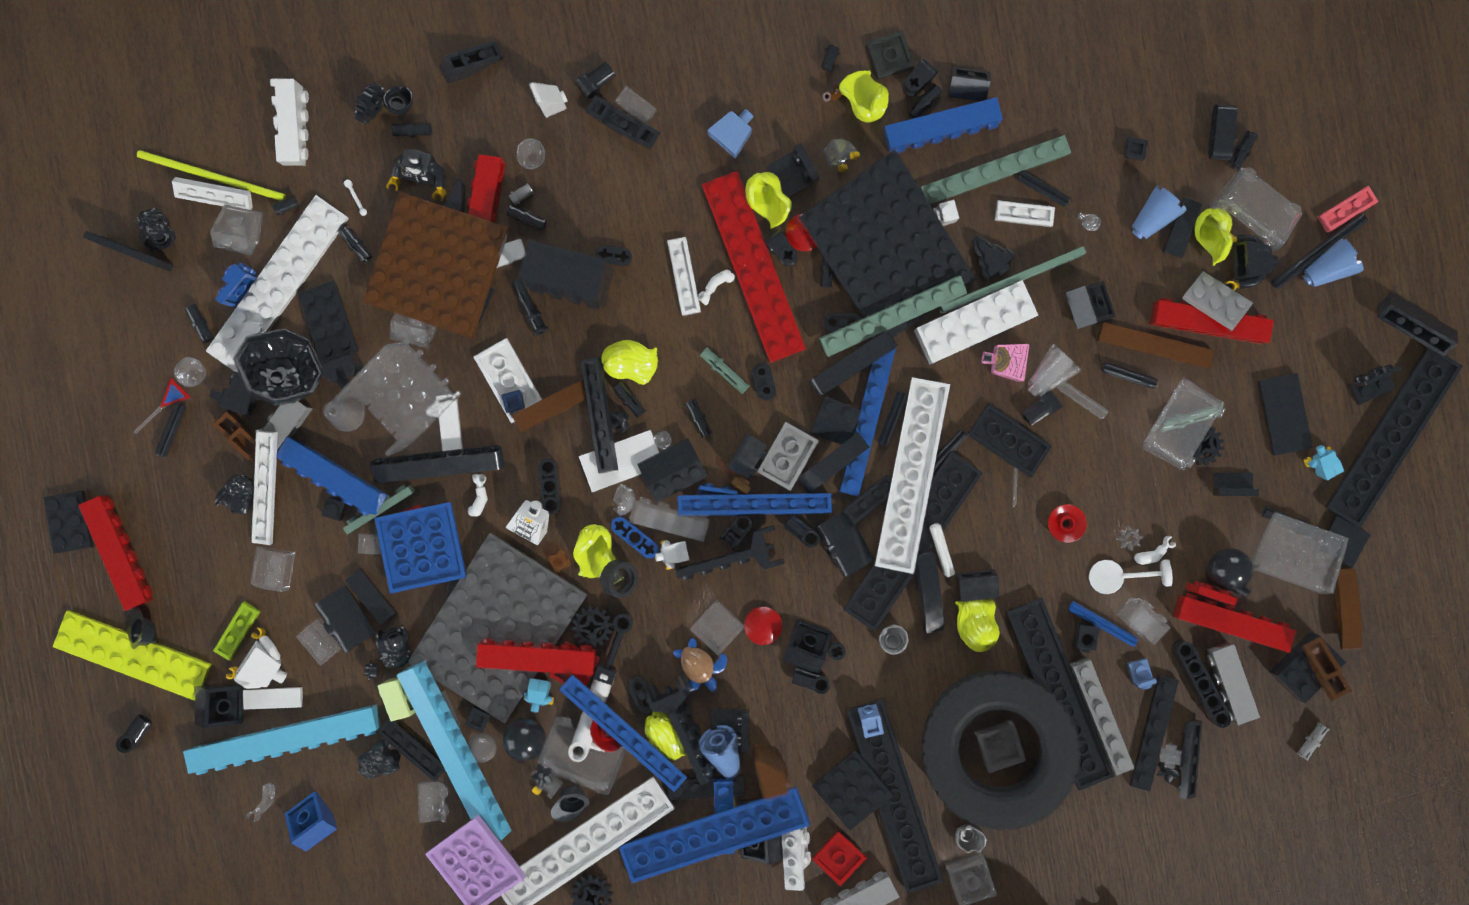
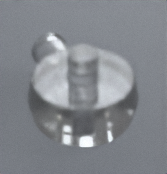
M1080 213L1077 217L1083 221L1082 225L1088 231H1096L1101 225L1100 218L1095 214L1085 216Z
M659 431L654 437V442L658 448L667 449L671 447L672 438L667 431Z

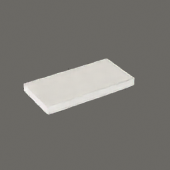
M508 338L474 356L475 361L505 413L502 394L521 390L526 408L542 400ZM521 410L506 413L511 423L515 422L512 415L520 412Z
M651 430L614 443L618 463L617 471L598 474L595 451L579 456L592 492L641 474L637 464L659 453Z

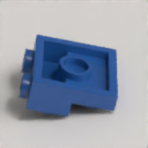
M241 262L238 265L233 264V266H229L222 278L227 285L218 291V296L215 299L221 304L236 308L257 279L256 271Z

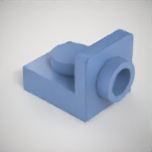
M1146 658L1127 663L1134 686L1144 690L1151 688L1152 684L1157 683L1156 679L1152 677Z
M866 705L858 708L864 737L868 738L884 734L877 705Z

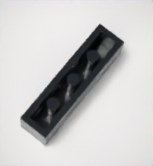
M1392 292L1378 305L1377 318L1443 357L1458 344V331Z

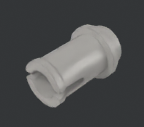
M526 183V185L515 192L511 191L509 198L514 205H520L522 200L534 194L529 184Z

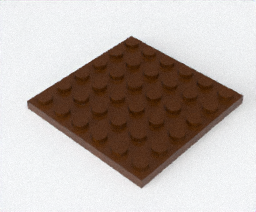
M399 192L363 302L473 339L510 228Z

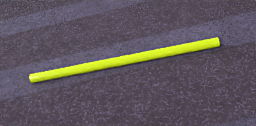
M139 150L137 152V157L279 201L286 199V194L145 151Z

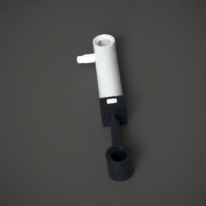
M625 612L618 614L613 621V626L616 630L605 666L598 665L590 688L605 703L617 670L613 669L612 666L623 634H626L634 623L633 617ZM620 618L628 620L629 624L627 627L623 628L619 625L618 621ZM582 711L568 751L569 757L575 762L583 761L588 755L590 748L605 752L592 740L590 726L593 719L584 711ZM574 747H582L584 753L581 755L576 754Z

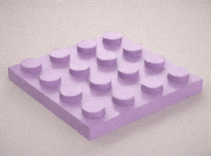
M480 815L474 817L425 854L464 905H488L526 878V874Z

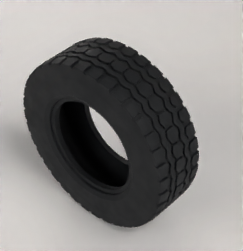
M989 670L977 672L958 680L939 696L932 706L924 726L922 756L925 771L933 790L952 812H955L956 815L972 824L980 825V827L994 828V830H1012L1019 827H1027L1032 823L1035 824L1043 820L1044 817H1048L1063 803L1076 780L1079 768L1078 763L1080 761V746L1077 732L1069 713L1058 698L1045 686L1022 674L1005 670ZM1005 709L1016 712L1030 721L1038 734L1040 743L1038 761L1032 772L1015 785L1008 787L985 785L974 779L966 771L959 758L958 746L964 728L975 716L988 710Z

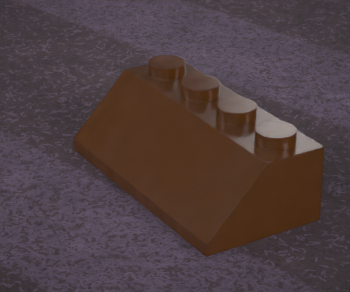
M754 744L755 764L765 800L788 794V787H791L786 761L782 762L779 755L762 745Z

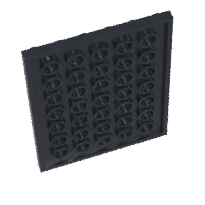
M896 150L888 153L798 217L863 318L958 275L961 276L965 287L976 280ZM932 310L888 329V331L894 338Z

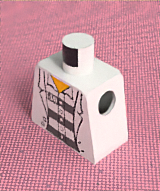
M525 500L506 528L538 545L547 532L549 512L542 509V504L539 501L530 502Z

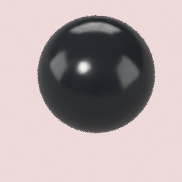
M1224 548L1212 555L1208 562L1207 571L1210 580L1215 586L1222 590L1231 591L1247 586L1253 577L1254 568L1251 559L1246 553L1236 548Z
M523 717L512 721L503 733L502 743L504 750L508 756L520 762H527L537 758L543 752L546 745L544 728L538 721L532 718Z

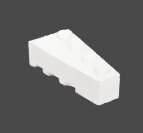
M270 79L271 86H275V96H272V104L275 105L277 115L273 117L275 129L278 131V134H275L276 161L281 165L306 166V160L308 159V150L306 148V141H308L306 122L309 119L308 111L306 110V103L309 101L308 92L294 79Z

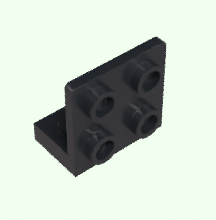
M802 143L794 146L793 152L767 166L769 172L778 177L781 191L788 198L817 183L820 178Z
M1392 364L1384 367L1378 366L1371 369V373L1367 375L1361 374L1354 377V381L1349 383L1348 386L1357 405H1361L1395 389L1389 375L1401 370V367H1392Z
M711 709V731L717 729V726L720 725L733 728L737 735L738 748H741V752H749V709Z

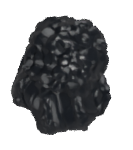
M156 208L141 211L136 221L139 229V238L150 252L157 249L164 250L172 246L176 240L175 232L168 226L166 215Z
M244 474L231 476L224 484V487L216 493L215 506L218 507L219 504H222L230 509L233 514L246 515L251 505L250 500L254 495L253 479L247 478Z
M401 626L402 628H389L386 631L379 630L376 633V647L378 652L381 653L380 659L386 665V668L403 667L411 658L410 648L407 644L408 632L404 626Z
M381 739L374 743L372 749L365 751L359 756L357 760L359 765L358 773L369 779L379 777L382 774H394L400 769L401 755L399 753L392 754V745L385 739Z

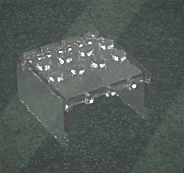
M407 337L400 343L385 345L334 398L336 401L356 396L365 406L371 403L368 410L377 420L384 417L380 423L390 434L395 431L397 432L393 436L397 441L385 452L387 456L403 451L408 445L412 444L462 394L460 391L454 394L446 386L450 381L448 378H445L443 381L440 380L433 372L437 367L435 364L428 367L420 358L424 352L421 349L415 352L408 345L412 341L410 337Z

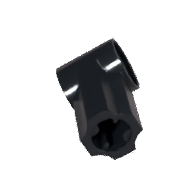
M605 61L591 73H585L580 76L575 84L584 96L590 99L616 75Z
M1051 390L1021 413L1026 422L1032 426L1045 416L1058 411L1063 405Z
M793 514L784 528L805 546L812 548L818 545L819 534ZM813 533L817 539L814 544L806 542L805 537L807 534Z
M796 667L792 684L813 690L818 694H825L829 691L830 681L826 675L816 674ZM817 681H826V687L823 689L816 686Z
M138 714L123 736L117 739V750L121 753H127L137 749L153 724L151 719ZM127 739H129L131 742L130 747H128L126 744Z

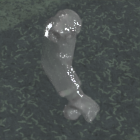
M267 783L262 787V801L256 806L254 811L247 813L246 819H249L252 813L255 814V819L251 823L257 822L260 819V814L273 805L276 791L273 784Z

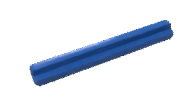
M1074 601L1070 603L1069 611L1132 647L1137 644L1138 638L1080 604Z

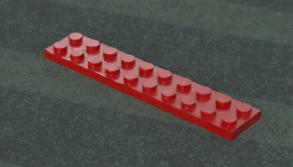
M738 171L702 184L769 362L772 363L806 350L767 246L763 242L764 239L757 220L746 200L745 189Z

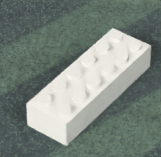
M1022 280L916 328L914 332L930 365L1038 316V313Z

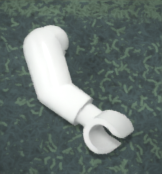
M723 270L716 274L707 284L706 291L699 293L698 299L707 305L711 293H714L717 286L725 281L731 283L735 275L730 270Z
M473 474L472 479L477 486V497L473 505L468 508V514L470 516H479L487 502L486 489L483 487V484L486 482V476L483 474Z
M1166 536L1163 539V544L1159 545L1155 551L1137 553L1134 556V560L1141 565L1158 562L1167 552V549L1175 547L1176 543L1171 542L1169 544L1168 541L1172 536Z

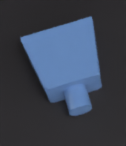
M746 109L739 117L733 111H730L708 129V135L731 156L736 158L752 133V128L748 123L753 118V115Z

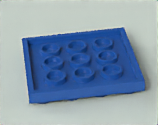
M452 502L374 518L390 593L466 578V569Z

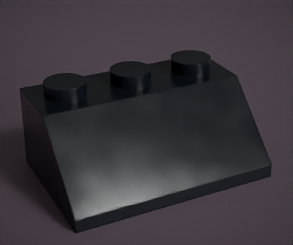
M689 438L637 464L656 503L708 477Z
M757 799L738 800L737 804L739 806ZM780 835L740 848L741 858L765 864L782 860V836Z

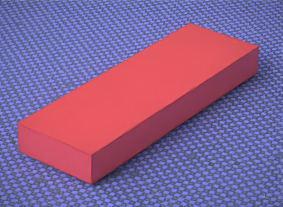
M1366 186L1317 216V218L1328 233L1379 201L1370 187Z

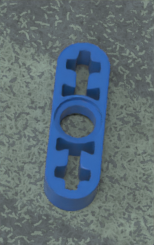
M617 517L612 521L611 529L615 534L644 557H655V554L659 551L656 542L624 517ZM616 521H623V526L626 529H628L629 526L632 527V529L627 533L626 537L623 536V533H625L623 529H616ZM632 532L639 533V542L633 543L630 541L629 536ZM644 538L647 539L645 542L647 546L651 544L654 546V554L651 552L647 554V549L643 545L641 549L637 547L643 542Z

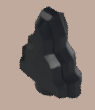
M978 236L971 241L973 250L979 257L978 264L982 268L981 274L986 281L995 274L1001 277L1011 267L1008 262L1015 254L1009 248L1003 249L998 244L991 245L986 239Z

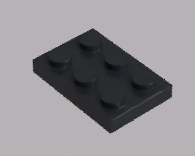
M85 491L43 497L53 554L94 547L93 538L78 506L86 502Z

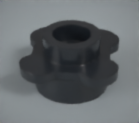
M372 660L369 661V664H365L364 676H367V681H370V678L376 679L378 663H372Z

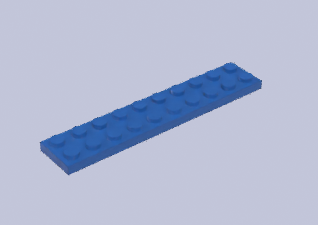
M794 787L788 789V794L767 800L763 797L624 843L619 846L631 883L808 827L811 823L798 788Z

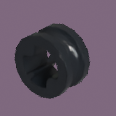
M833 642L828 647V654L833 660H841L845 656L846 651L843 644ZM837 646L841 647V654H837L836 656L832 655L834 654V652L832 651L833 648L836 649Z

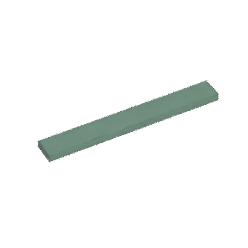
M1083 246L939 307L940 313H947L1019 281H1024L1079 258L1086 253V250Z

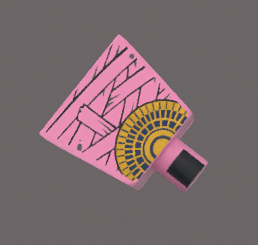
M1029 344L997 345L994 347V353L983 352L982 363L992 365V374L1022 382L1025 379Z

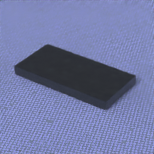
M85 231L82 237L170 272L173 269V264L89 231Z
M1298 373L1258 381L1272 455L1276 456L1313 448Z
M989 403L985 406L967 434L968 437L1029 478H1032L1052 447Z

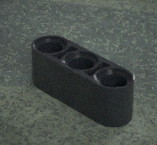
M1215 104L1211 120L1209 159L1231 160L1237 120L1236 105Z
M543 459L539 464L542 508L548 511L549 514L559 512L562 507L559 466L554 459ZM547 462L553 464V470L550 473L544 469V465ZM548 481H552L555 484V489L552 492L546 489ZM550 500L556 502L557 506L554 511L549 510L547 506Z

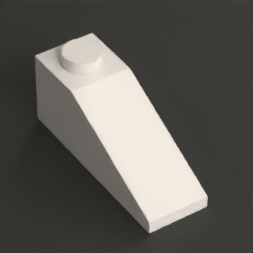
M539 83L530 84L545 117L567 109L565 102L568 101L564 91L560 92L557 86Z

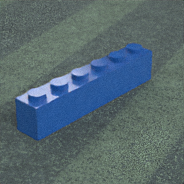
M996 97L887 125L884 127L883 133L888 152L896 150L897 153H902L905 151V148L913 147V149L923 147L928 142L937 144L942 142L944 138L956 139L961 137L963 133L968 132V135L980 132L979 129L987 128V130L997 128L1003 118Z
M286 437L277 452V458L281 460L280 463L288 468H295L296 473L306 478L308 476L312 479L311 483L319 487L324 486L327 488L326 492L337 497L338 495L342 497V502L349 506L354 505L358 507L357 511L363 515H376L387 497L386 493L296 438Z

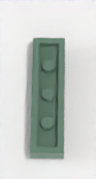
M402 485L395 490L396 494L389 497L387 495L376 515H362L359 518L355 515L346 521L348 525L343 528L346 534L351 533L412 494L415 489L412 485L408 487Z

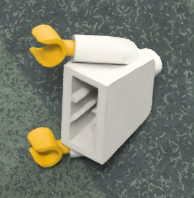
M257 627L260 631L259 636L256 633L251 634L252 638L259 639V642L256 641L239 668L236 666L229 668L233 675L230 673L226 674L227 679H234L235 682L246 689L260 688L261 686L267 687L272 679L283 683L287 676L286 672L279 669L281 666V655L274 643L266 636L264 628Z

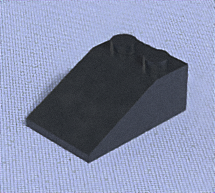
M747 433L727 468L747 479L749 476L753 477L759 468L755 465L759 459L763 461L768 452L765 449L767 445Z

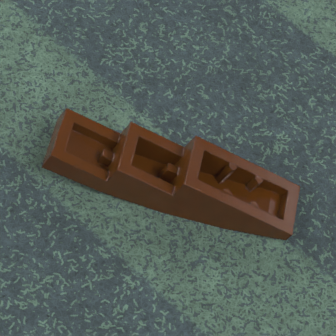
M583 380L512 415L521 433L587 400Z
M1336 569L1333 571L1337 589L1334 591L1337 608L1334 615L1341 650L1362 649L1361 606L1356 569Z

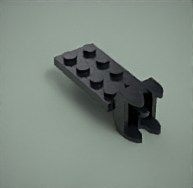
M333 280L299 293L302 308L325 377L332 383L337 382L343 390L349 389V377L353 375L363 385L367 378L366 370L356 353L359 349L337 283Z
M774 525L753 530L751 546L749 548L677 568L675 571L677 579L681 577L682 580L691 579L695 576V573L701 572V575L711 573L713 568L719 567L720 570L731 567V563L737 561L739 564L747 563L751 557L764 570L784 564L783 558L770 561L767 550L774 548V545H765L763 533L775 530Z
M682 672L680 676L675 678L678 688L672 690L668 685L665 687L666 693L660 694L657 687L653 684L650 686L651 691L649 689L645 690V695L652 712L668 713L700 785L708 783L716 772V768L700 750V727L694 722L692 710L685 702L694 688L685 672Z

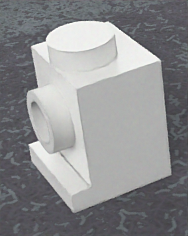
M954 200L940 203L936 208H933L943 226L955 223L959 219Z

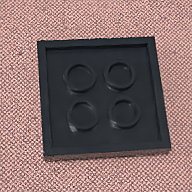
M856 749L812 785L849 831L894 795Z

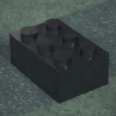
M1311 632L1269 672L1296 700L1306 703L1322 687L1303 649L1304 645L1321 637ZM1323 639L1339 666L1345 665L1347 662Z

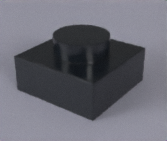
M1129 137L1126 142L1124 158L1139 161L1145 160L1148 141Z
M327 497L321 516L342 521L347 504Z
M474 706L465 725L482 733L491 715Z

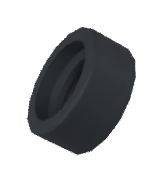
M610 561L601 572V587L605 593L617 598L629 596L637 586L638 573L636 568L626 561ZM623 568L626 575L625 581L619 589L615 590L613 587V577L617 570Z

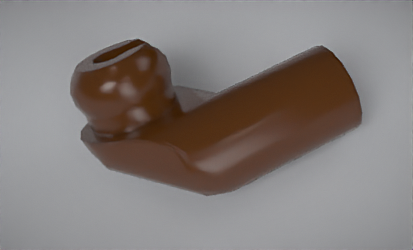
M840 83L833 86L834 92H825L823 94L824 101L835 102L843 96L839 90Z

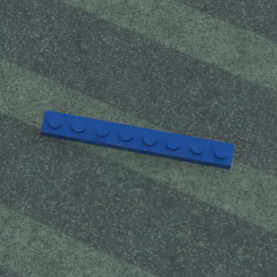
M896 348L871 364L860 408L862 411L854 434L859 432L870 447L846 466L840 492L859 496Z
M831 493L677 496L678 516L832 513Z
M572 674L559 688L563 694L672 791L675 792L687 778L679 768L576 676Z

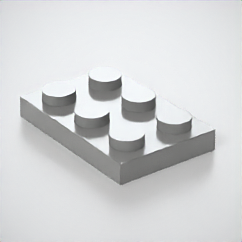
M1204 271L1182 298L1231 331L1253 304V302Z
M785 422L757 472L791 491L819 440Z

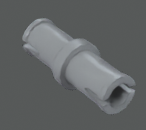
M1318 722L1310 736H1306L1305 739L1307 740L1297 754L1308 761L1314 750L1320 747L1321 740L1330 729Z

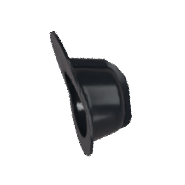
M139 608L132 609L126 625L131 648L135 649L137 646H147L150 643H156L155 623L145 619Z
M579 783L567 786L561 790L557 802L551 809L553 819L560 822L574 820L589 805V798L585 796V792L580 788Z

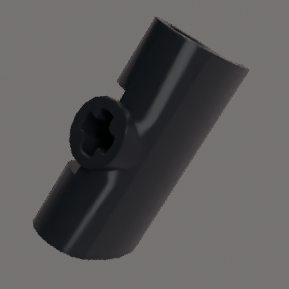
M844 512L815 527L825 544L824 549L831 560L835 561L843 577L854 573L875 560L857 527L852 524Z
M347 586L341 587L314 604V607L324 621L323 625L326 632L335 638L344 654L376 634V631Z

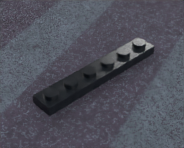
M593 357L582 360L581 366L598 474L617 471L618 463L601 357Z
M1158 674L1129 784L1131 787L1149 792L1151 790L1179 683L1178 679Z

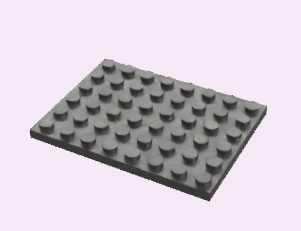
M490 532L466 569V578L459 580L411 655L408 663L415 665L425 661L436 681L505 723L527 690L530 678L534 679L537 672L477 668V644L485 638L495 639V642L514 640V643L522 644V641L534 642L533 645H541L543 642L553 643V646H555L584 601L587 593Z

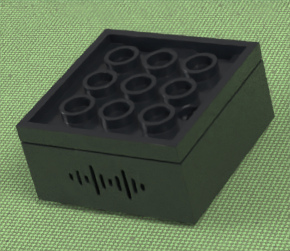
M528 240L518 278L526 288L538 295L548 293L551 298L562 300V297H564L570 303L577 305L583 302L586 303L585 305H588L587 307L599 310V307H605L614 272L607 260Z

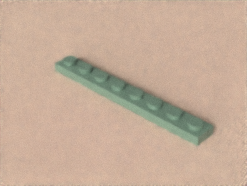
M1065 135L927 184L920 187V190L931 205L1020 173L1021 171L1070 155L1071 150Z
M958 275L819 338L826 356L829 357L966 295L967 291L963 280Z

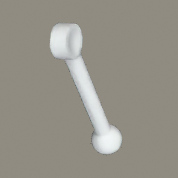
M346 180L344 182L345 187L349 188L360 209V215L365 216L367 210L362 207L353 190V183L350 180Z

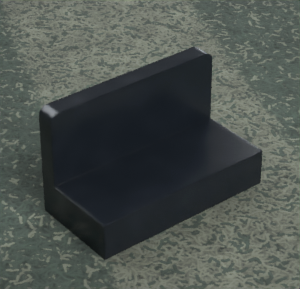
M952 67L948 96L975 101L986 100L991 83L990 72Z
M1253 473L1213 474V496H1259V488H1253Z
M994 569L956 574L962 602L998 598L1000 596L998 575Z

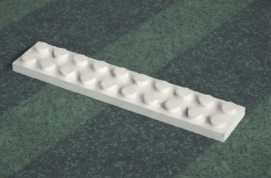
M315 195L206 352L233 371H237L233 358L245 337L271 330L349 218Z
M912 377L875 563L877 567L914 573L950 384Z
M653 775L520 865L519 867L526 874V878L502 894V898L507 905L535 904L673 811L675 806Z

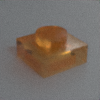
M735 476L731 482L746 494L751 489L748 486L750 482L742 476L739 479Z

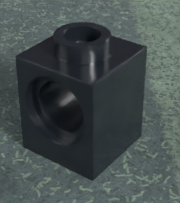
M1076 623L1073 646L1078 648V651L1090 653V650L1096 651L1100 628L1095 625ZM1085 634H1089L1090 637L1087 643L1082 642V637Z

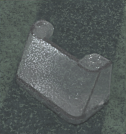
M1243 167L1237 170L1209 205L1213 209L1222 208L1227 210L1229 215L1232 214L1259 235V239L1265 241L1264 244L1270 245L1272 252L1280 249L1285 244L1302 216L1299 205L1291 203L1257 176L1255 170L1250 167Z
M1183 377L1147 435L1142 449L1183 471L1186 467L1191 468L1196 460L1193 455L1217 417L1221 419L1226 411V408L1223 407L1225 403Z
M563 716L561 718L556 717L539 757L538 764L544 766V768L552 767L551 774L573 783H579L581 786L598 793L609 795L626 749L622 746L614 752H602L590 748L588 755L583 761L575 762L569 757L568 751L576 728H574L571 719ZM574 747L576 754L581 755L584 753L582 747Z

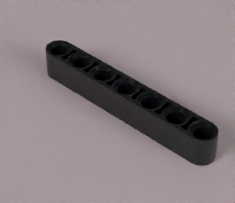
M500 445L374 459L370 462L372 475L376 483L501 469L505 466L502 446Z

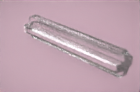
M1061 380L1057 385L1058 390L1100 419H1104L1108 414L1107 409L1065 380Z

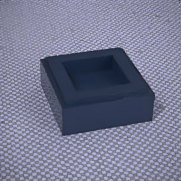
M521 390L501 395L506 413L526 408Z

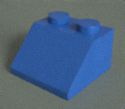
M316 791L284 813L291 843L304 851H308L337 829L333 813Z

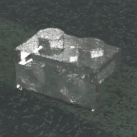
M441 780L417 783L419 822L425 823L437 820L446 822V816L449 814L448 805L445 804V797L448 796L447 785H444Z

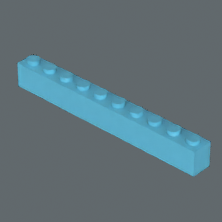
M425 661L406 668L397 674V677L470 819L472 820L477 815H480L497 839L501 841L512 830Z
M372 705L194 746L183 751L188 774L196 772V775L207 773L208 769L214 768L215 771L227 768L229 764H233L234 767L245 764L247 760L252 759V762L263 760L264 756L271 755V758L283 755V752L289 751L290 754L301 751L303 747L308 746V749L319 747L320 743L327 742V745L339 742L338 739L345 738L348 741L357 738V735L363 733L364 736L376 734V730L381 727L377 705Z

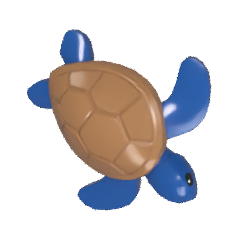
M691 638L688 642V647L683 650H674L673 654L677 658H681L682 669L690 679L694 688L693 691L697 690L701 683H704L708 690L716 692L717 682L712 677V674L720 673L725 669L727 656L725 653H722L717 662L713 663L711 656L704 650L696 648L697 642L694 638Z

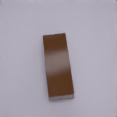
M231 410L225 411L213 423V426L255 466L256 442L254 441L256 436Z
M1321 637L1303 646L1308 661L1330 701L1352 691L1342 675L1343 670Z

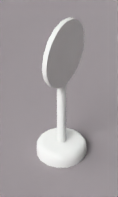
M1169 559L1162 560L1160 571L1123 573L1122 568L1111 560L1098 561L1089 571L1091 586L1102 594L1115 593L1121 588L1124 578L1161 576L1164 586H1172V569Z

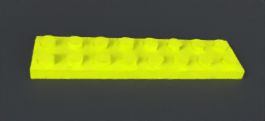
M70 610L66 611L53 644L54 648L194 701L196 686H203L212 665L158 643H150L147 646H137L135 649H132L126 631Z

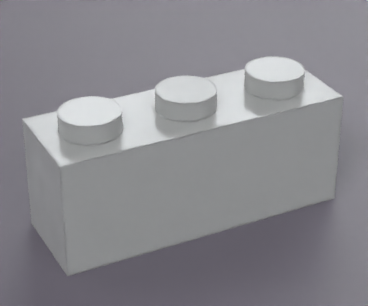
M302 400L294 404L280 405L276 412L274 411L267 419L269 422L266 426L261 428L262 430L278 432L277 452L285 438L293 437L313 409Z

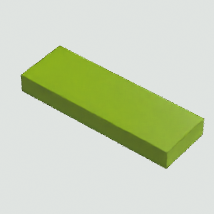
M246 601L242 602L213 651L228 661L232 660L261 611Z

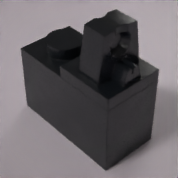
M237 371L230 377L229 389L223 388L222 392L211 390L209 397L219 400V407L252 416L257 398L247 392Z

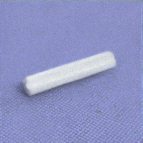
M936 523L930 526V531L943 574L946 577H950L955 574L941 525Z

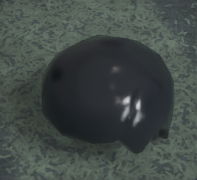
M395 85L385 92L383 96L384 107L394 115H403L409 112L413 106V93L407 86L401 88Z

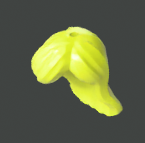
M857 71L849 74L840 83L839 90L851 102L852 110L858 119L868 123L876 121L884 115L888 106V90L885 86L871 78V71Z
M771 172L756 173L746 183V200L754 211L770 222V228L773 229L785 222L792 208V203L782 193L780 181L775 174Z
M1220 208L1206 209L1197 217L1195 223V237L1203 248L1212 255L1213 266L1226 259L1233 243L1230 235L1232 218L1226 210Z
M622 340L613 343L603 351L602 364L604 365V370L613 378L631 379L638 384L645 385L651 380L657 368V348L648 349L632 340Z
M592 524L581 530L573 552L575 561L580 567L579 576L599 578L603 568L610 561L616 560L612 553L611 535L604 526Z
M991 599L965 602L960 600L955 602L959 608L957 630L961 639L969 648L976 652L989 650L997 643L999 638V627L994 616L995 602Z
M652 712L646 718L644 726L649 743L670 761L685 756L686 752L668 713Z

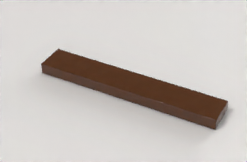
M1105 322L1101 323L1097 339L1098 342L1205 369L1211 368L1215 352L1212 349Z

